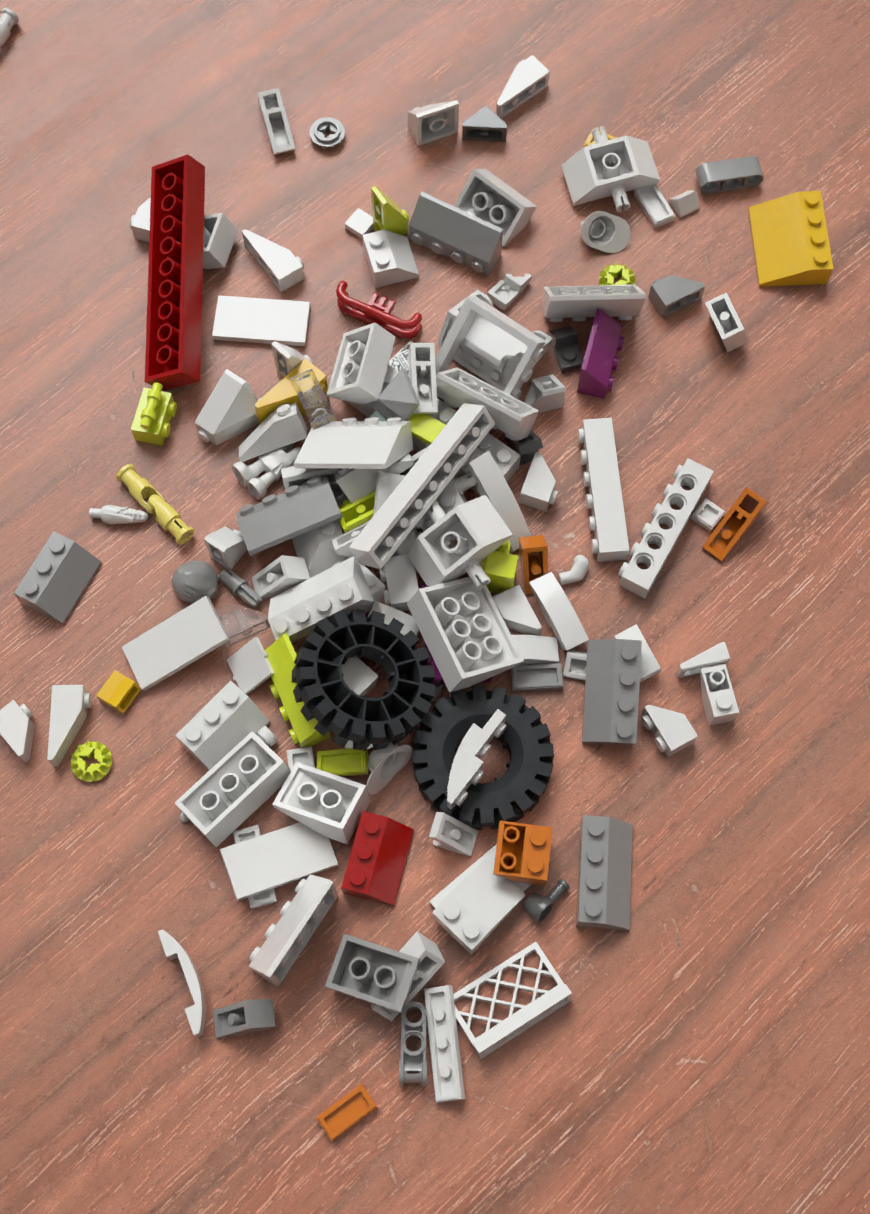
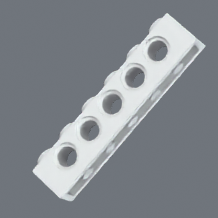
M690 459L686 460L684 466L679 464L673 475V478L676 479L674 484L667 485L662 495L665 500L662 505L657 503L651 515L654 517L652 523L645 524L640 534L643 537L640 544L635 542L629 554L632 556L629 564L624 562L618 573L621 576L619 586L646 598L713 475V470ZM681 486H688L691 490H684ZM670 505H677L680 507V510H674ZM666 524L670 529H662L659 525ZM648 544H656L659 549H651ZM643 563L648 569H640L637 564Z

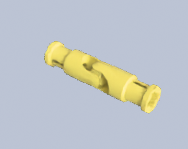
M127 464L116 474V480L124 483L133 498L148 513L154 515L157 523L165 531H169L176 538L175 541L178 545H183L191 539L195 530L192 527H188L181 520V515L165 502L164 498L146 478H141L136 473L135 467L132 464ZM149 497V500L146 503L144 499Z

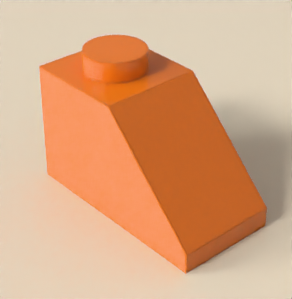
M543 535L519 537L520 564L525 594L533 593L528 582L549 573L547 544Z

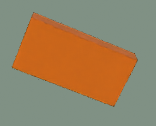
M361 1083L316 1118L330 1140L334 1141L378 1106Z

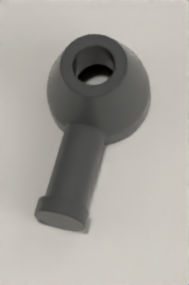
M559 879L557 885L546 897L532 893L525 901L524 908L529 916L539 924L547 917L554 903L565 891L569 890L570 886L563 879Z

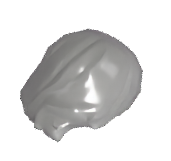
M198 560L185 563L173 574L171 581L173 592L184 602L193 604L205 596L213 599L218 593L217 573L207 562Z

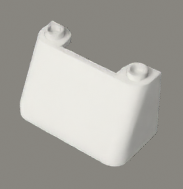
M479 290L468 296H476L493 307L491 299ZM466 298L447 312L438 338L439 348H441ZM477 313L453 360L504 392L528 346ZM534 331L532 333L546 341L542 348L544 349L541 353L543 356L549 349L553 338L542 331Z

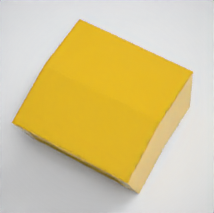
M114 670L96 696L101 702L124 714L141 688L135 681Z

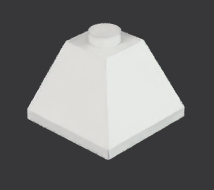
M457 100L430 104L407 112L408 128L417 146L458 132L459 103Z
M338 519L292 538L297 557L305 558L310 578L331 568L334 564L347 557L337 554L331 541L343 534Z

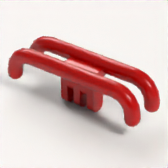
M346 281L339 282L336 289L337 303L339 309L344 314L366 324L377 323L392 335L402 339H412L421 332L423 327L420 323L422 320L420 313H415L409 320H402L391 315L396 305L395 300L391 299L388 305L385 306L388 297L382 296L378 303L380 294L374 292L368 304L349 296L346 291L348 286Z

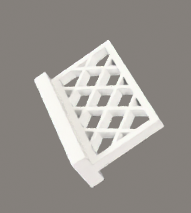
M534 942L453 994L454 1002L462 997L473 999L470 1013L458 1011L456 1006L455 1013L457 1021L480 1059L572 1001V992L563 983L537 942ZM534 951L540 958L539 969L523 966L525 957ZM543 964L548 971L542 970ZM507 968L519 970L516 984L501 981L502 972ZM522 971L537 974L535 988L519 985ZM541 975L552 977L557 986L549 991L538 989ZM485 982L496 985L493 999L478 996L479 988ZM499 986L514 988L512 1003L497 1000ZM518 990L532 992V1002L526 1006L515 1004ZM537 994H542V996L536 999ZM477 1000L492 1003L489 1018L474 1014ZM495 1004L511 1007L509 1017L503 1021L493 1019ZM514 1008H515V1009H520L519 1011H517V1012H515V1013L513 1014ZM462 1017L469 1018L467 1024ZM472 1019L487 1022L485 1033L477 1038L474 1037L470 1030ZM491 1023L497 1024L490 1029Z

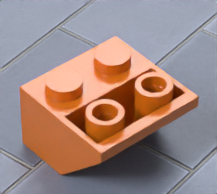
M499 821L493 875L518 883L545 886L548 878L553 827Z

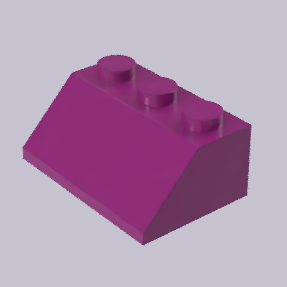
M597 308L581 367L577 393L604 399L606 390L611 391L614 377L610 375L612 370H617L620 357L615 355L617 350H622L625 337L620 336L622 326L602 309Z

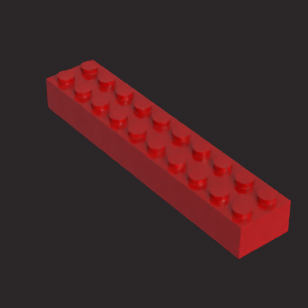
M188 154L153 166L151 172L145 382L152 386L155 382L160 383L163 386L162 391L200 382L205 166Z

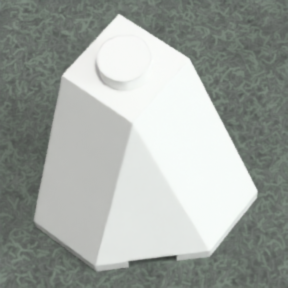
M226 369L194 422L197 435L203 441H210L217 446L258 425L254 404L258 401L255 394L251 391L252 387L245 380Z

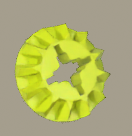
M615 263L611 266L607 265L604 270H601L599 284L614 285V277L620 274L621 280L616 282L615 285H635L636 277L633 274V269H628L626 264L622 266Z
M87 741L83 745H78L75 752L71 754L70 766L75 776L80 780L86 782L98 781L105 777L111 769V752L99 741ZM95 754L94 758L100 764H91L87 768V763L82 758H90Z

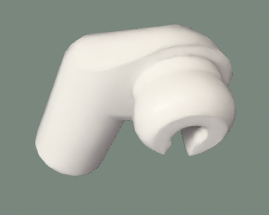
M576 556L571 571L558 574L560 585L581 581L589 568V561L585 556Z

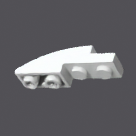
M499 709L496 710L483 729L473 723L457 750L448 782L447 807L451 810L455 804L460 806L468 796L466 790L471 783L476 785L484 774L482 771L483 761L478 757L484 758L491 748L490 741L494 736L499 738L507 727L504 724L506 714Z

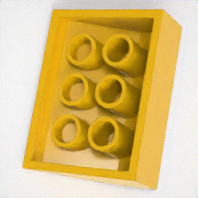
M821 191L795 192L748 208L759 287L828 283L833 271V262Z

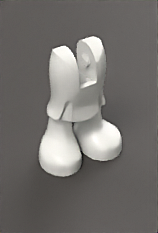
M294 443L259 456L258 460L249 466L240 461L236 462L231 466V469L244 488L247 487L249 493L254 498L261 500L266 495L267 488L274 481L279 480L282 475L281 469L294 466L301 448L297 447L291 450L294 446ZM263 471L266 472V473H265L263 476H261L260 478H256V477H257L260 473H262Z

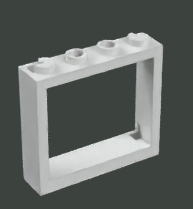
M476 296L467 297L435 358L436 377L439 372L448 370L478 313L528 346L504 390L505 393L518 399L522 392L520 390L522 384L526 383L533 373V370H531L533 364L542 357L541 353L544 350L542 348L546 341Z

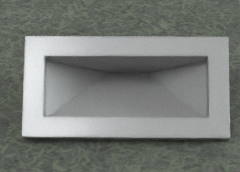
M401 369L377 398L405 421L410 419L420 405L406 369Z

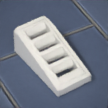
M725 642L719 643L680 664L676 672L677 677L682 678L699 674L700 669L727 665L730 656Z

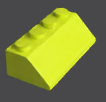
M286 633L265 650L268 653V660L274 671V674L270 676L273 684L269 685L274 698H280L283 704L282 707H279L284 721L289 720L293 729H290L289 733L294 744L299 743L301 748L310 747L329 739L330 734L328 732L323 736L315 730L314 727L318 723L316 718L307 721L301 713L304 702L296 703L293 690L297 683H292V670L296 665L294 661L297 655Z

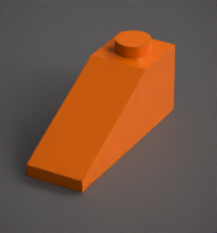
M746 487L702 547L723 561L769 502L752 489Z

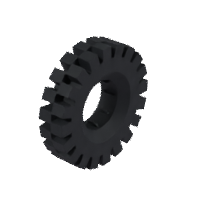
M352 609L348 617L345 611L334 613L329 621L327 618L323 619L307 636L294 661L296 665L292 670V683H297L293 690L296 703L304 702L301 713L306 720L310 721L316 718L318 723L314 729L321 735L325 736L331 731L335 734L332 742L344 747L350 740L353 741V749L366 751L370 744L373 745L374 750L387 748L390 742L395 745L404 740L427 714L432 705L430 701L435 695L436 685L431 684L436 677L434 665H425L431 658L426 647L416 649L415 645L420 639L411 630L406 635L401 634L400 631L404 624L393 618L390 624L387 625L384 623L385 614L373 611L369 618H366L365 609ZM356 656L366 657L375 661L383 668L387 675L389 690H386L380 698H366L356 694L345 683L344 675L341 673V665H344L348 658Z
M485 685L472 686V691L465 692L464 688L452 692L451 698L446 700L443 697L437 701L432 712L428 711L421 720L420 729L416 730L412 750L415 781L418 782L419 791L425 801L428 800L431 803V808L435 812H443L476 830H482L483 826H490L491 830L499 828V821L516 822L522 819L524 813L528 810L531 812L539 803L542 794L544 795L549 784L554 758L553 743L550 742V731L547 724H542L540 721L541 714L534 706L528 708L525 705L526 700L516 693L513 697L506 695L507 689L494 686L493 691H486ZM499 709L506 714L504 724L507 727L497 739L503 743V748H507L509 752L510 762L506 764L508 770L501 778H494V782L477 783L476 785L471 783L466 790L468 796L460 806L455 804L451 810L447 807L449 775L454 756L458 750L457 748L473 723L483 729L496 710Z

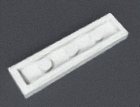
M452 985L424 989L436 1103L465 1099Z

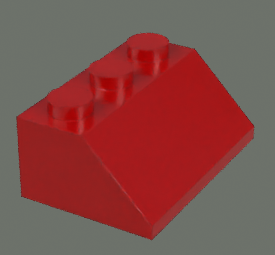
M362 811L341 886L343 894L394 906L414 829L389 817Z

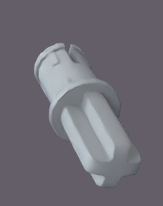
M229 567L221 571L218 579L232 590L234 596H239L252 608H256L261 603L262 598L248 586L247 580H242Z

